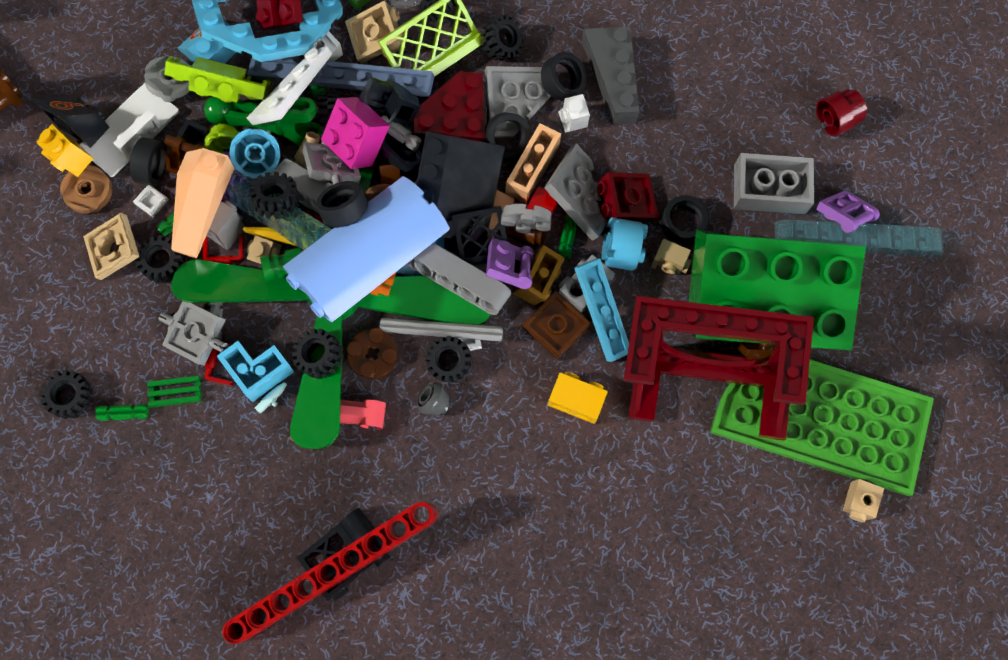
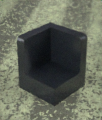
M186 119L177 136L185 138L188 143L193 145L200 144L204 146L205 137L209 134L210 130L203 125Z

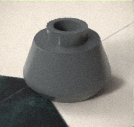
M438 382L428 384L421 391L417 400L419 412L426 415L438 416L444 414L450 406L449 395Z

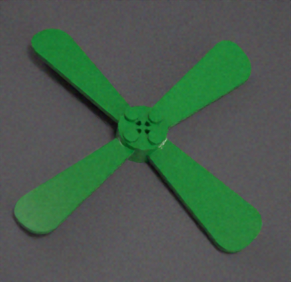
M374 163L371 167L358 168L361 175L359 185L363 192L371 187L375 172ZM323 224V227H324L323 229H333V228H335V227H329L328 225ZM190 260L183 263L177 268L171 283V290L174 296L180 301L187 303L309 301L310 305L313 304L305 292L299 288L295 290L286 280L288 274L282 275L283 278L278 279V276H276L274 280L265 281L263 270L205 260ZM405 276L394 278L389 296L382 294L376 296L368 293L333 322H330L323 316L321 318L317 316L314 328L327 331L338 339L342 346L343 320L352 316L358 307L435 322L472 325L485 324L491 314L426 276ZM319 345L313 350L311 354L312 362H317L322 358L325 352L324 345ZM338 359V362L341 363L340 367L336 365L333 367L336 370L335 373L332 374L328 371L329 377L324 378L321 376V379H316L303 372L290 425V435L294 443L301 448H326L333 444L339 435L341 427L342 359Z

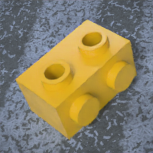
M53 124L40 134L36 142L43 149L41 154L49 159L54 167L62 172L66 169L77 177L94 159L73 138Z
M559 373L547 406L595 424L608 391L604 390L603 386L599 383L589 381L588 384L579 380L580 377L573 373Z

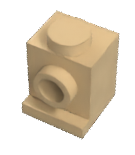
M255 235L254 239L247 246V259L261 264V256L269 255V257H273L272 254L275 253L278 256L282 244Z
M663 239L651 267L655 269L657 265L661 266V269L668 274H680L681 272L686 274L692 261L688 259L691 250Z

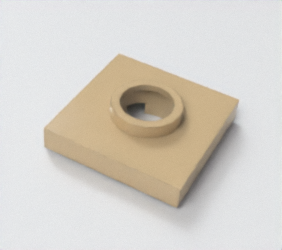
M119 213L83 236L96 279L102 280L140 257L128 217L123 213ZM116 241V245H119V250L111 253V246Z

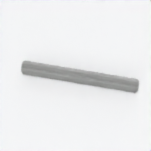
M382 318L380 321V329L386 333L437 337L451 336L454 338L502 341L503 329L499 326Z

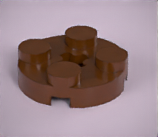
M379 328L368 329L358 333L347 346L348 362L353 371L361 377L368 379L383 378L396 365L398 358L397 345L388 333L383 332ZM369 349L380 350L377 353L378 358L376 360L366 358L369 354Z

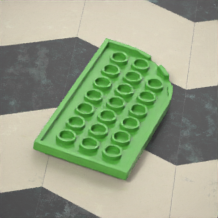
M810 360L805 405L790 404L786 440L782 441L758 437L764 387L729 383L724 390L716 408L710 433L849 478L861 479L906 496L913 495L934 398Z

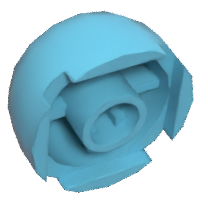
M245 129L238 133L231 142L229 151L231 163L235 170L244 177L258 179L257 177L262 175L264 178L266 177L265 173L270 172L271 174L279 164V145L275 138L265 130Z

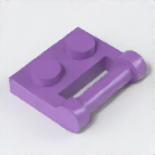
M846 190L821 200L816 209L823 213L827 219L840 223L842 230L846 233H851L859 225L873 222L880 216L879 210ZM856 212L862 213L856 217L851 216Z
M492 238L488 249L486 276L522 289L530 288L532 286L530 265L534 255L533 249L528 246L520 248L507 241ZM515 259L521 261L520 274L514 272Z

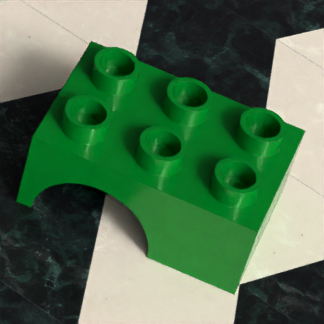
M696 229L688 302L814 317L811 347L852 351L866 246L847 241L799 237H757ZM692 334L695 338H699V339H712V340H725V341L761 343V342H753V341H745V340H737V339H729V338H721V337H713V336H705V335Z

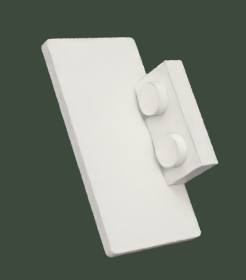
M144 83L105 120L109 129L91 148L83 143L80 146L94 158L92 161L110 177H114L130 161L136 142L142 137L153 139L179 114V110L172 103L165 102L162 98L153 95Z

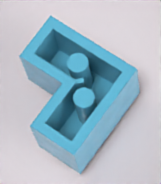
M239 341L217 355L237 385L252 402L294 373V370L275 345L254 360Z

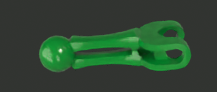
M212 96L204 105V114L207 120L214 125L225 123L229 124V126L259 128L283 135L290 142L299 146L307 132H314L320 138L322 137L320 124L311 122L317 112L314 100L299 96L282 119L252 125L247 117L259 103L242 100L229 103Z

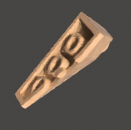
M205 148L186 152L176 180L172 251L194 258L198 257L235 169L228 155Z

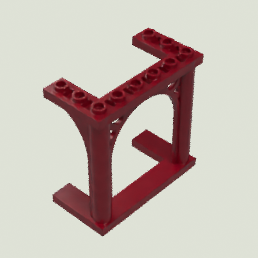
M636 296L624 381L634 382L629 419L648 422L655 421L661 374L764 387L758 437L785 441L790 404L805 405L814 317ZM663 330L775 344L771 355L758 360L677 349L665 343Z

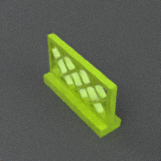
M439 0L377 42L392 67L400 68L403 58L413 61L411 69L433 71L435 77L481 46L480 40L484 36H480V33H478L461 0H454L457 5L455 16L445 13L446 4L450 0ZM431 13L439 15L436 29L426 26L427 16ZM444 16L454 19L451 33L441 30ZM459 21L466 22L470 30L464 36L456 34ZM411 26L420 27L417 41L406 39L408 28ZM425 29L435 31L433 45L422 43ZM440 33L450 36L449 45L444 49L437 47ZM393 38L401 40L398 54L391 53L386 45ZM405 42L417 44L414 58L403 56ZM421 46L432 48L430 58L427 61L418 60Z

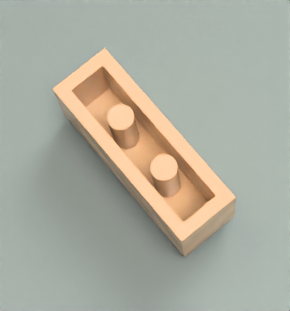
M538 125L506 181L505 194L527 205L559 148L561 133L545 125Z

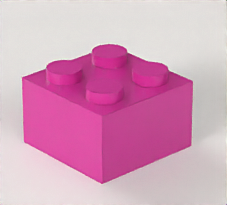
M359 97L337 98L321 140L351 169L371 167L390 125L367 104L362 103Z

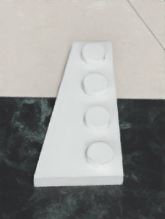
M326 46L310 49L304 55L305 58L247 117L248 121L252 125L282 119L332 55L329 48Z

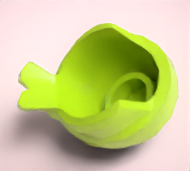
M219 123L214 125L205 137L204 146L208 150L224 154L223 149H230L232 140L240 132L233 126Z

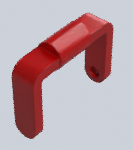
M239 235V256L222 255L208 257L209 238L206 237L203 243V259L205 261L230 265L235 262H242L244 259V235Z
M213 348L205 364L206 371L204 377L210 382L232 386V381L211 377L213 369L215 370L219 352Z

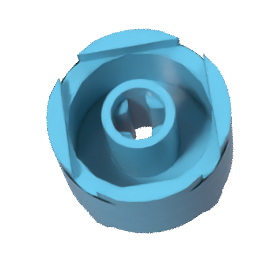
M611 217L607 224V227L611 228L608 235L604 234L601 260L605 261L603 264L607 267L633 271L637 268L638 263H643L645 248H642L643 239L647 236L648 226L642 224V222Z

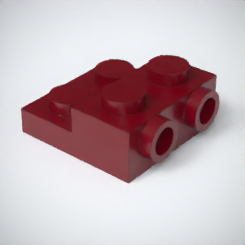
M256 0L258 10L256 21L260 25V30H278L303 22L300 0Z
M608 172L599 180L597 193L603 198L604 204L601 208V214L603 218H607V224L611 217L642 222H654L659 218L650 174Z

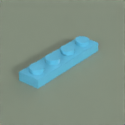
M593 259L575 267L574 269L606 361L613 362L628 355L629 341L601 259Z

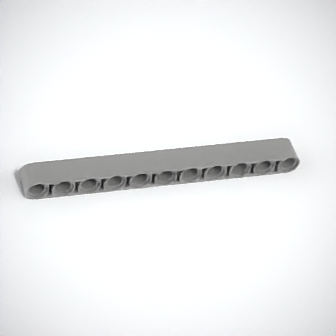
M283 159L270 175H274V172H279V176L282 173H286L287 178L291 176L293 181L296 182L299 203L318 213L315 204L316 200L332 184L327 181L311 179L308 170L289 159ZM434 243L405 264L492 315L498 314L511 295L510 289L497 279L486 276V273Z

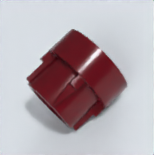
M847 89L842 92L837 91L818 100L816 114L821 123L825 121L828 127L824 128L827 134L835 137L855 128L856 124L864 121L863 118L867 114V106L864 98L858 91Z

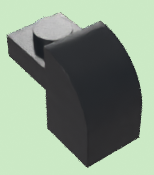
M370 77L359 96L362 103L383 109L389 120L406 126L411 125L421 107L410 91L390 79H387L385 82Z

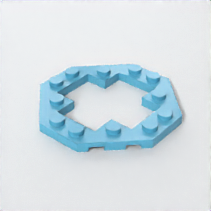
M192 0L202 38L209 41L213 39L220 41L224 47L238 53L242 51L249 53L253 59L260 62L305 55L310 49L314 48V44L318 39H322L327 34L334 20H339L343 15V7L340 0H313L317 11L302 14L303 22L298 23L300 31L255 38L250 23L225 26L218 2L230 0Z

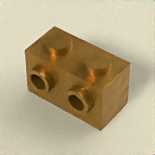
M545 245L534 252L531 261L530 274L532 276V286L528 289L516 287L513 294L533 306L542 301L545 302L551 293L550 287L553 281L559 277L562 271L560 267L565 258Z

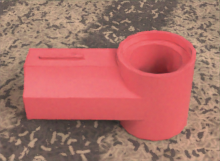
M341 400V423L360 425V427L367 429L368 426L377 427L376 430L383 429L386 403L377 400H364L363 402Z

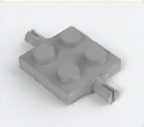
M321 138V144L304 143L302 151L311 179L332 181L333 185L344 181H354L359 184L361 179L359 169H351Z
M183 301L174 316L166 312L160 314L165 318L159 317V321L168 325V332L162 346L204 366L213 348L221 353L226 350L222 347L228 348L226 342L218 339L226 319L193 303Z

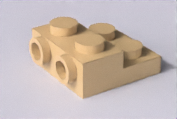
M385 0L345 21L357 61L361 64L381 54L386 57L377 41L399 27L397 21L400 20V15L397 9L391 7ZM393 38L386 43L391 53L399 51L401 40Z

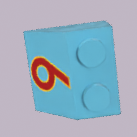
M200 28L178 47V50L193 62H195L197 57L225 64L237 53L224 47L220 41L215 39L209 41L202 38Z

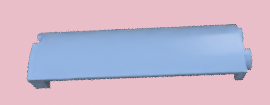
M402 176L370 200L366 212L355 222L333 228L283 266L288 274L286 280L295 290L299 288L309 296L313 303L310 307L319 318L323 316L330 322L336 320L450 230L446 220L433 202L429 204L423 197L424 192L408 178Z

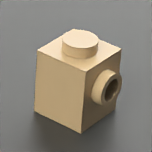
M861 479L852 481L843 511L850 514L849 518L859 522L876 518L884 488Z

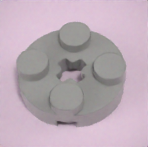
M166 56L155 58L145 68L144 78L147 89L165 102H173L176 98L183 97L189 93V81L165 79L164 76H167L164 75ZM180 60V63L189 65L184 60Z
M510 204L503 208L501 224L516 227V231L519 233H530L531 229L549 231L552 213L540 206H534V210L526 209V204Z

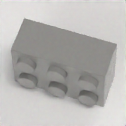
M740 153L734 164V209L806 214L814 204V158Z

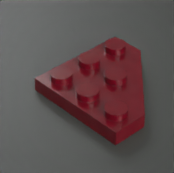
M459 71L420 105L421 107L412 121V135L415 134L419 138H425L426 131H435L484 142L483 73Z

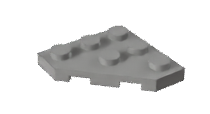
M486 66L485 82L488 121L496 114L508 112L518 114L528 122L551 97L542 85V67ZM503 122L496 128L494 138H513L520 128L513 122Z
M576 143L570 147L544 188L593 241L601 235L607 220L603 218L598 203L602 200L601 196L597 193L598 183L593 182L591 171L594 170L593 162Z

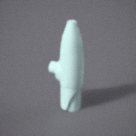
M284 382L272 389L262 398L255 409L262 413L268 406L276 407L278 405L276 400L282 394L287 384Z

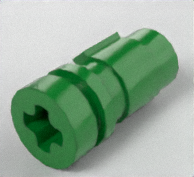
M296 248L286 250L283 255L277 256V253L272 254L273 257H269V255L261 256L260 260L265 281L274 280L276 276H278V279L283 278L282 275L287 274L283 266L304 250Z

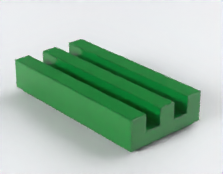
M199 376L147 382V387L149 388L147 392L149 408L202 402L201 378ZM195 383V386L155 391L157 387ZM192 392H195L196 395L155 401V397Z

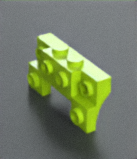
M169 56L165 63L164 75L171 76L177 81H189L188 90L194 91L200 96H213L220 98L224 102L231 103L238 102L241 95H245L251 100H263L270 92L271 81L264 80L260 84L251 81L252 76H248L245 79L246 69L201 57H197L192 66L180 63L181 58L177 57L174 60L173 56Z

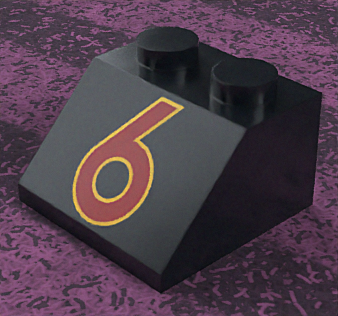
M68 95L35 97L32 100L60 130L89 148L109 129L108 124L103 120L104 114L95 107L90 109L80 98L75 100Z

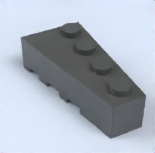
M631 28L584 29L581 43L586 51L590 67H592L612 125L636 124L639 114Z

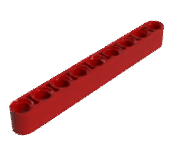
M429 502L413 504L228 620L222 631L224 639L230 644H238L254 637L431 526L438 517L436 507ZM423 506L429 511V518L426 522H422L418 518V511ZM399 521L403 522L406 526V532L402 537L398 536L395 532V525ZM375 536H379L383 542V546L379 551L375 550L372 546V540ZM353 550L359 554L357 565L352 564L349 560V555ZM329 565H332L336 570L334 579H330L327 576L326 570ZM307 579L313 585V590L310 594L304 590V582ZM283 594L289 597L290 603L288 608H285L281 603ZM260 609H263L266 613L265 622H262L258 617ZM237 623L243 628L242 636L236 633L235 627Z

